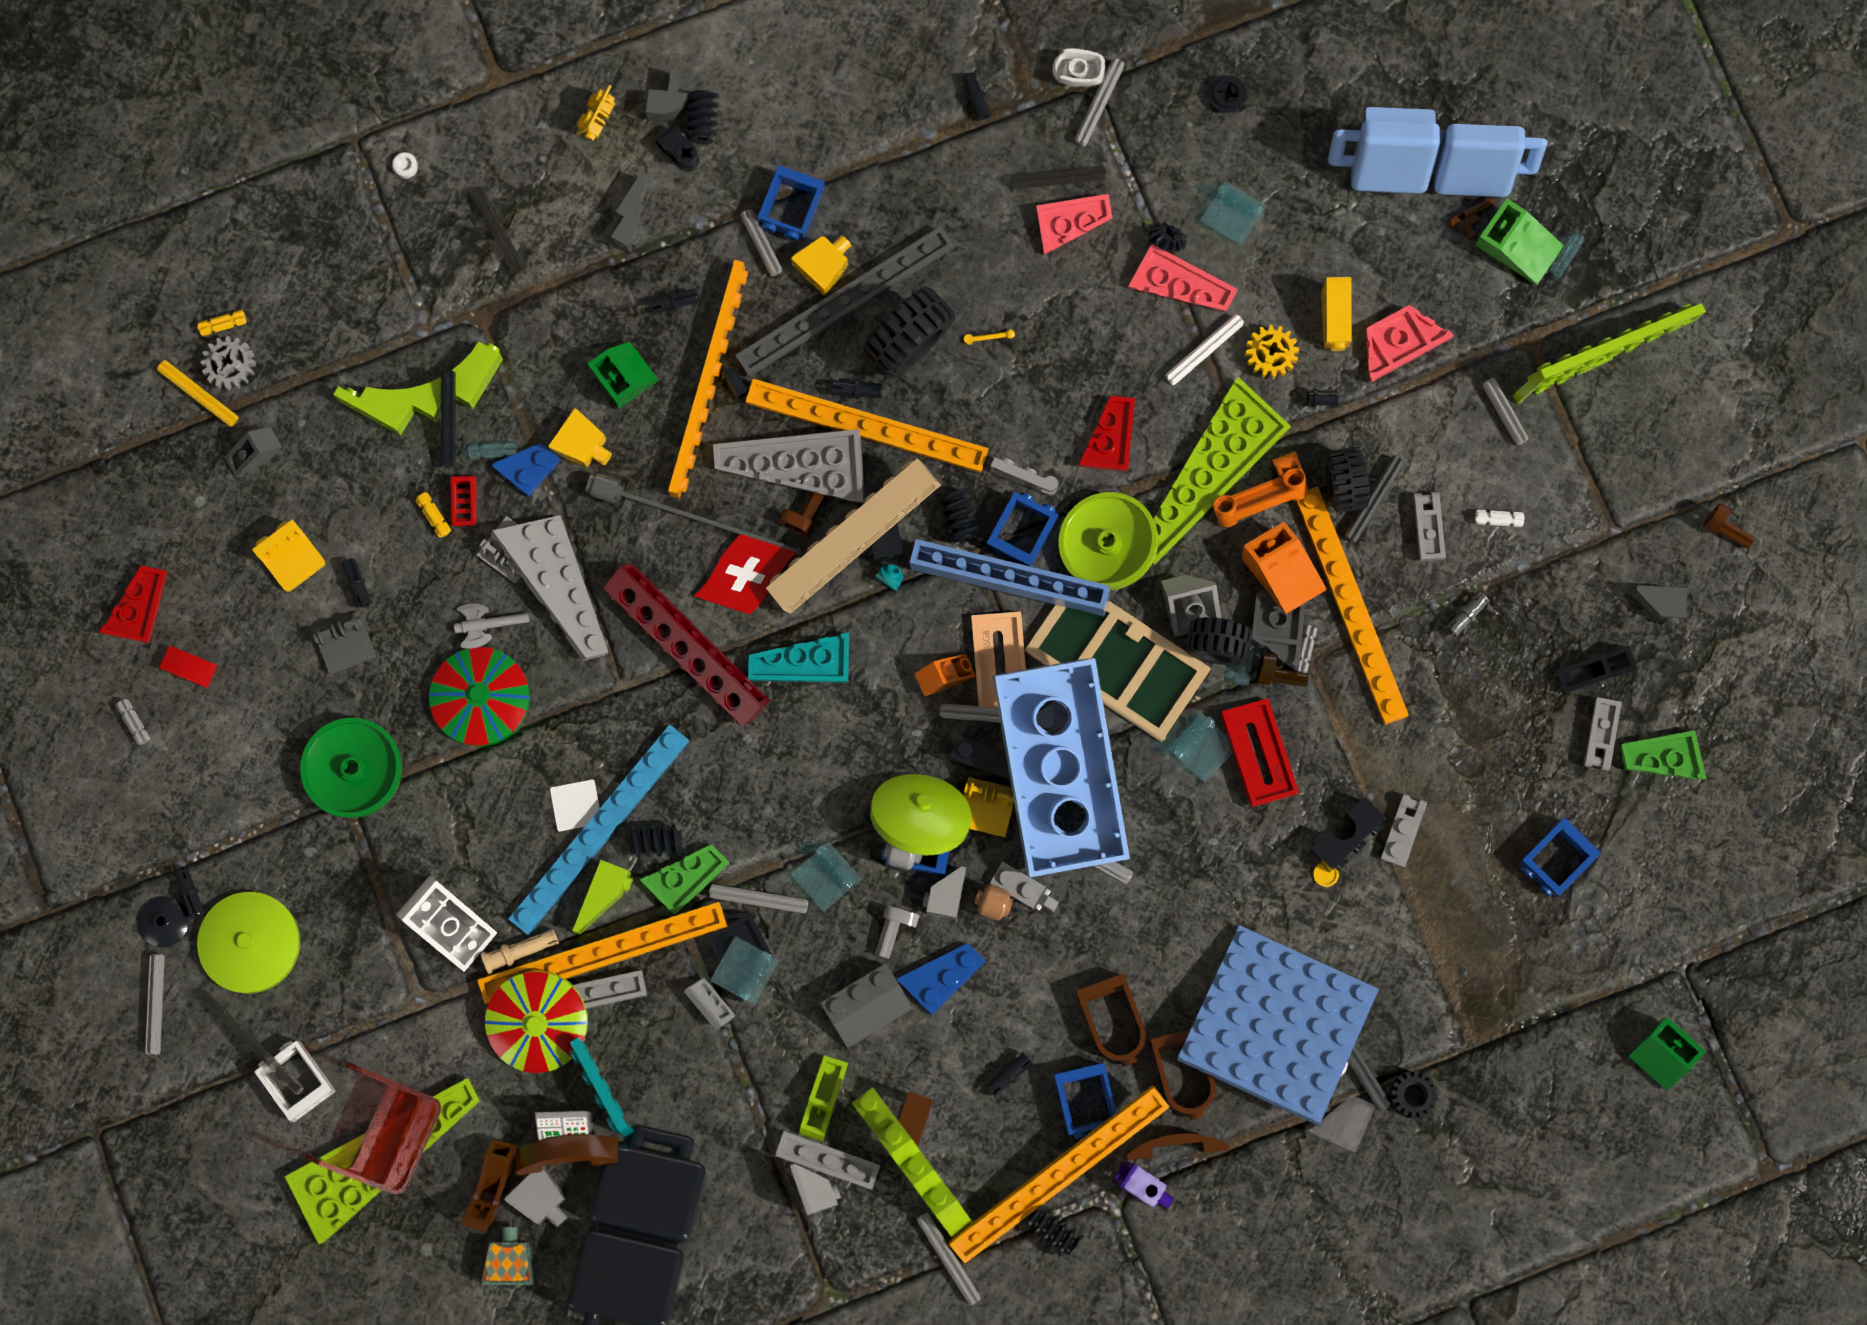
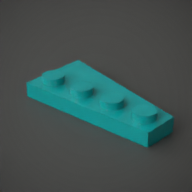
M849 632L830 638L825 637L808 643L803 642L790 647L777 648L749 655L748 679L750 681L848 683Z
M578 1037L571 1041L570 1044L573 1049L570 1050V1053L576 1064L581 1062L585 1072L582 1073V1076L588 1086L593 1085L596 1089L597 1094L594 1095V1098L601 1109L605 1107L610 1116L606 1120L613 1131L618 1130L625 1137L632 1134L633 1128L625 1122L623 1118L624 1112L610 1095L612 1092L603 1076H600L599 1068L583 1040Z

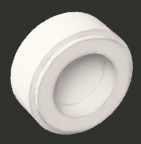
M400 153L393 160V169L399 177L410 178L416 174L418 163L412 154Z

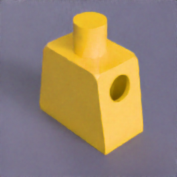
M842 235L833 243L822 236L791 258L792 266L826 296L848 266V259L843 253L851 244Z
M577 409L572 411L548 446L555 455L586 468L593 459L602 465H606L612 455L611 452L602 447L606 441L604 434Z

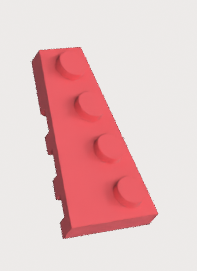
M1153 244L1148 249L1128 286L1131 289L1227 312L1238 289Z

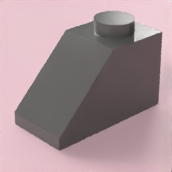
M266 427L248 431L224 458L237 478L271 460L282 446L272 428Z
M1637 585L1632 590V596L1656 621H1664V625H1678L1679 622H1682L1687 617V588Z

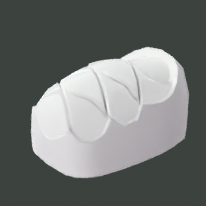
M1064 49L1054 60L1053 76L1062 84L1075 87L1098 85L1103 81L1105 60L1098 53L1081 49Z

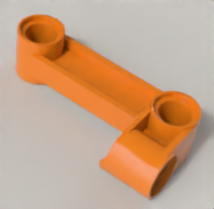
M1294 451L1272 460L1276 467L1278 478L1232 496L1223 495L1218 497L1214 501L1213 506L1219 525L1232 527L1238 520L1289 500L1305 498L1308 494V486L1297 453Z

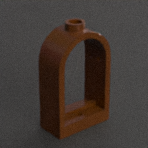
M1124 973L1077 990L1075 992L1098 1052L1108 1060L1121 1062L1123 1067L1136 1063L1137 1059L1135 1056L1140 1052L1145 1043L1146 1033ZM1123 990L1139 1032V1041L1136 1048L1126 1055H1114L1108 1052L1100 1041L1086 1003Z
M1191 1029L1151 1039L1149 1043L1167 1104L1176 1112L1189 1115L1190 1120L1205 1117L1203 1110L1212 1103L1216 1092L1214 1077L1205 1073L1209 1092L1207 1099L1201 1106L1193 1109L1181 1107L1171 1096L1159 1053L1184 1046Z

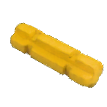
M242 310L233 312V315L229 313L211 318L209 322L207 320L198 322V330L202 336L211 334V331L219 332L233 328L235 324L240 326L246 323V316Z
M424 492L416 498L418 506L420 508L423 507L422 512L431 526L436 528L434 531L438 537L447 536L451 532L447 522H443L445 519L435 503H431L432 499L429 494Z

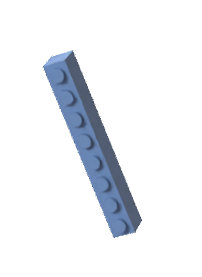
M918 539L915 541L910 559L911 569L1100 616L1105 615L1110 596L1109 585Z

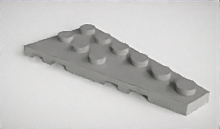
M858 429L713 444L714 467L718 471L864 504L861 437Z
M561 515L493 530L490 535L495 541L497 540L505 550L503 553L519 569L522 579L539 602L544 604L549 610L552 620L560 625L566 634V639L582 661L605 656L608 650Z

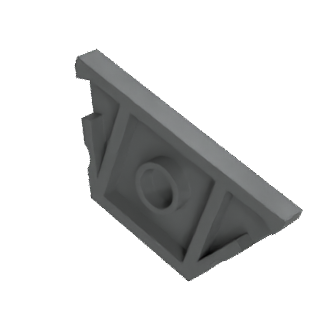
M1265 589L1258 591L1255 596L1251 642L1267 653L1276 654L1278 660L1292 669L1298 670L1306 603L1285 615Z

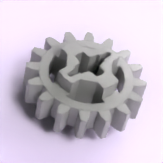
M226 336L225 342L217 338V345L214 346L209 343L210 352L203 351L202 353L207 358L201 361L202 366L207 367L202 372L205 376H209L207 380L211 384L216 382L215 385L218 389H221L223 385H225L228 391L231 390L232 385L239 389L241 381L249 382L246 378L247 375H254L250 367L256 366V362L251 359L255 355L252 350L248 351L250 347L246 342L241 345L239 338H236L234 342H232L229 336ZM240 352L243 355L244 363H241V361H239ZM231 360L233 362L232 364H227L226 366L224 365L225 362L230 363ZM213 363H215L218 366L216 370L217 375L214 372Z

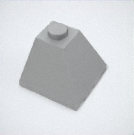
M1187 575L1161 581L1164 602L1174 637L1189 634L1190 623L1193 619L1201 617L1221 618L1215 582Z
M790 1165L807 1215H812L838 1205L837 1199H840L841 1196L836 1183L831 1185L830 1180L799 1165Z

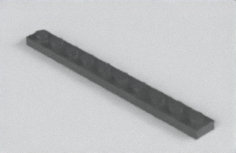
M941 226L742 350L735 355L736 359L748 377H751L954 249V244Z

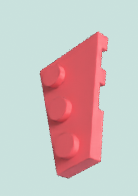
M1109 194L1036 206L1044 255L1112 219Z

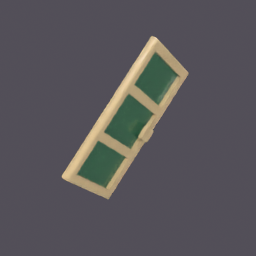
M1109 600L1104 616L1055 605L1024 651L1045 666L1095 658L1103 704L1161 743L1166 739V735L1211 670L1209 666L1192 657L1186 651Z

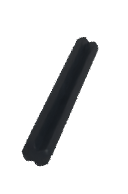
M444 370L441 372V467L454 468L456 373L452 370Z

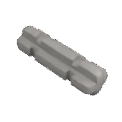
M1305 625L1303 628L1299 669L1294 670L1296 672L1306 673L1308 671L1309 663L1307 662L1311 658L1314 645L1313 638L1316 637L1317 628L1314 626Z
M127 699L119 701L116 704V708L119 713L123 714L122 718L129 731L134 734V740L138 745L147 743L150 737L147 731L143 730L144 726L136 712L132 710L133 707L130 701Z

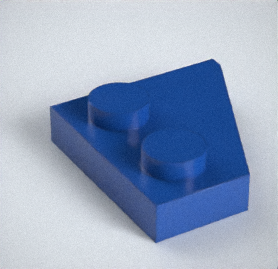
M540 443L495 462L492 467L525 495L530 497L561 459Z

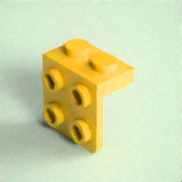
M293 519L289 522L281 523L276 528L275 533L258 540L256 547L252 549L287 592L292 591L325 566L323 557Z

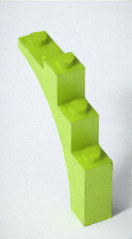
M871 1088L852 1103L950 1236L953 1238L973 1223L874 1088Z

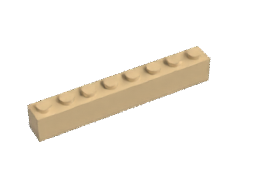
M918 458L910 460L902 467L901 473L896 477H890L884 482L883 488L880 491L867 496L864 504L859 509L851 510L845 516V521L839 526L831 527L824 539L810 545L807 549L808 552L803 557L794 559L789 564V569L783 574L779 573L774 576L766 589L781 608L791 614L940 487L941 484Z

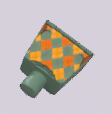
M502 1227V1243L489 1244L482 1285H534L529 1243H517L518 1227Z

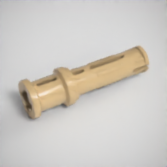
M551 929L510 946L503 944L500 949L487 954L482 952L481 957L488 974H491L494 969L504 965L511 966L515 963V960L559 944L554 929Z

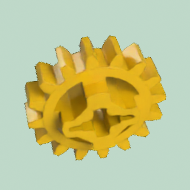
M1269 325L1268 331L1260 327L1259 335L1254 332L1252 333L1251 338L1253 341L1247 342L1246 346L1250 349L1246 350L1245 356L1251 357L1247 364L1248 366L1255 365L1254 373L1261 370L1262 378H1265L1267 373H1269L1271 378L1275 379L1276 373L1284 377L1286 374L1285 369L1290 372L1293 370L1291 363H1297L1298 357L1295 354H1298L1299 348L1293 347L1297 339H1289L1290 331L1284 334L1282 333V326H1279L1276 331L1272 325ZM1273 337L1272 339L1266 342L1262 341L1265 338ZM1281 341L1284 342L1287 349L1283 347ZM1271 348L1275 349L1274 356L1269 355ZM1257 355L1261 356L1264 363L1258 359ZM1278 362H1279V363H1282V364L1279 365V366L1272 367V365H1274V364H1276V363H1278Z

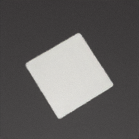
M594 780L550 788L557 830L559 832L585 827L600 809Z

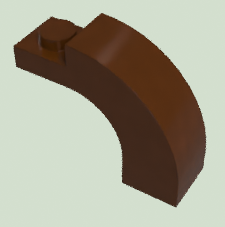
M492 1139L484 1156L477 1188L463 1216L461 1225L487 1232L490 1223L493 1224L511 1175L517 1150L516 1145Z

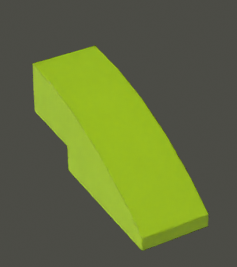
M824 1055L800 1126L799 1135L824 1142L846 1073L847 1062Z

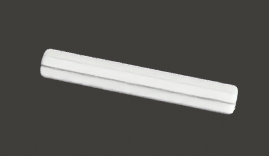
M1234 314L1166 373L1167 381L1172 385L1179 382L1243 326L1242 318Z

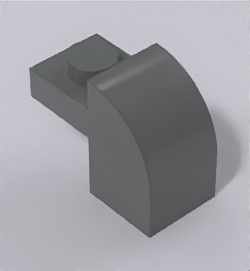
M670 68L668 91L648 90L646 108L648 121H673L686 111L689 104L688 94L685 92L686 78L682 77L680 69Z

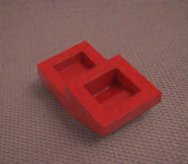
M170 645L159 666L161 670L184 678L204 688H208L217 668L216 664Z

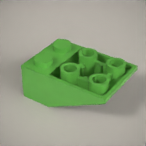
M1508 198L1503 202L1475 245L1536 286L1563 248V245L1529 212Z

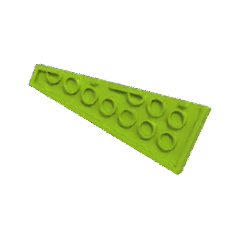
M1702 303L1693 307L1691 304L1680 308L1678 313L1674 315L1668 312L1659 317L1655 323L1649 320L1638 326V330L1632 331V329H1627L1621 332L1618 338L1614 340L1608 337L1600 341L1597 347L1586 346L1573 357L1571 354H1567L1559 358L1556 364L1545 363L1537 368L1538 372L1527 377L1528 382L1514 393L1512 397L1516 404H1519L1533 391L1536 395L1542 393L1554 385V381H1556L1557 385L1564 383L1572 378L1575 372L1577 376L1611 361L1614 356L1624 350L1626 353L1632 351L1635 347L1644 343L1645 340L1649 343L1665 333L1664 330L1666 333L1673 332L1696 321L1706 310Z
M1239 377L1234 381L1153 519L1158 532V549L1152 563L1153 566L1213 507L1214 501L1218 497L1225 495L1291 428L1279 414Z
M469 1078L285 1176L318 1244L328 1240L480 1102Z

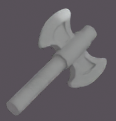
M476 603L465 604L458 607L457 611L464 615L467 620L455 623L454 630L455 633H468L466 639L461 643L462 648H477L485 645L492 639V636L483 633V630L530 622L529 613L485 619L482 616L489 612L488 607Z

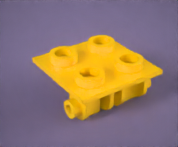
M611 85L604 89L600 88L597 93H593L587 102L589 109L586 114L583 113L576 124L579 127L576 135L584 132L586 133L585 138L590 141H594L595 138L599 137L602 126L605 125V121L599 117L608 119V115L615 105V98L608 95Z
M968 777L964 797L970 806L972 814L970 829L1005 837L1014 804L1012 788Z

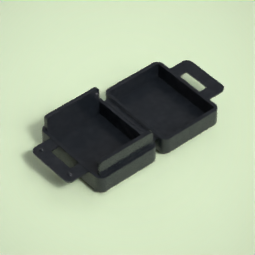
M637 1125L633 1128L629 1145L618 1144V1162L602 1164L589 1211L591 1221L595 1225H599L598 1230H587L583 1235L566 1300L571 1311L585 1314L582 1325H598L600 1318L627 1325H669L685 1262L684 1254L681 1250L677 1249V1245L686 1244L691 1238L706 1179L704 1165L691 1161L694 1148L692 1137ZM645 1142L677 1149L676 1157L643 1150Z

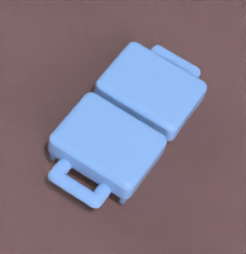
M1367 107L1365 121L1362 123L1360 130H1337L1333 133L1328 162L1332 166L1352 167L1351 186L1356 191L1420 194L1427 190L1431 174H1434V188L1438 194L1506 197L1511 193L1517 174L1532 175L1538 172L1548 141L1544 138H1525L1524 128L1518 126L1451 124L1447 127L1446 131H1440L1439 125L1436 124L1434 110ZM1347 141L1357 142L1354 156H1343ZM1530 149L1526 163H1520L1524 150Z

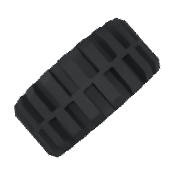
M922 287L907 297L875 328L874 332L870 334L868 340L864 343V354L887 378L895 379L909 370L935 346L952 326V323L955 321V313L932 288Z

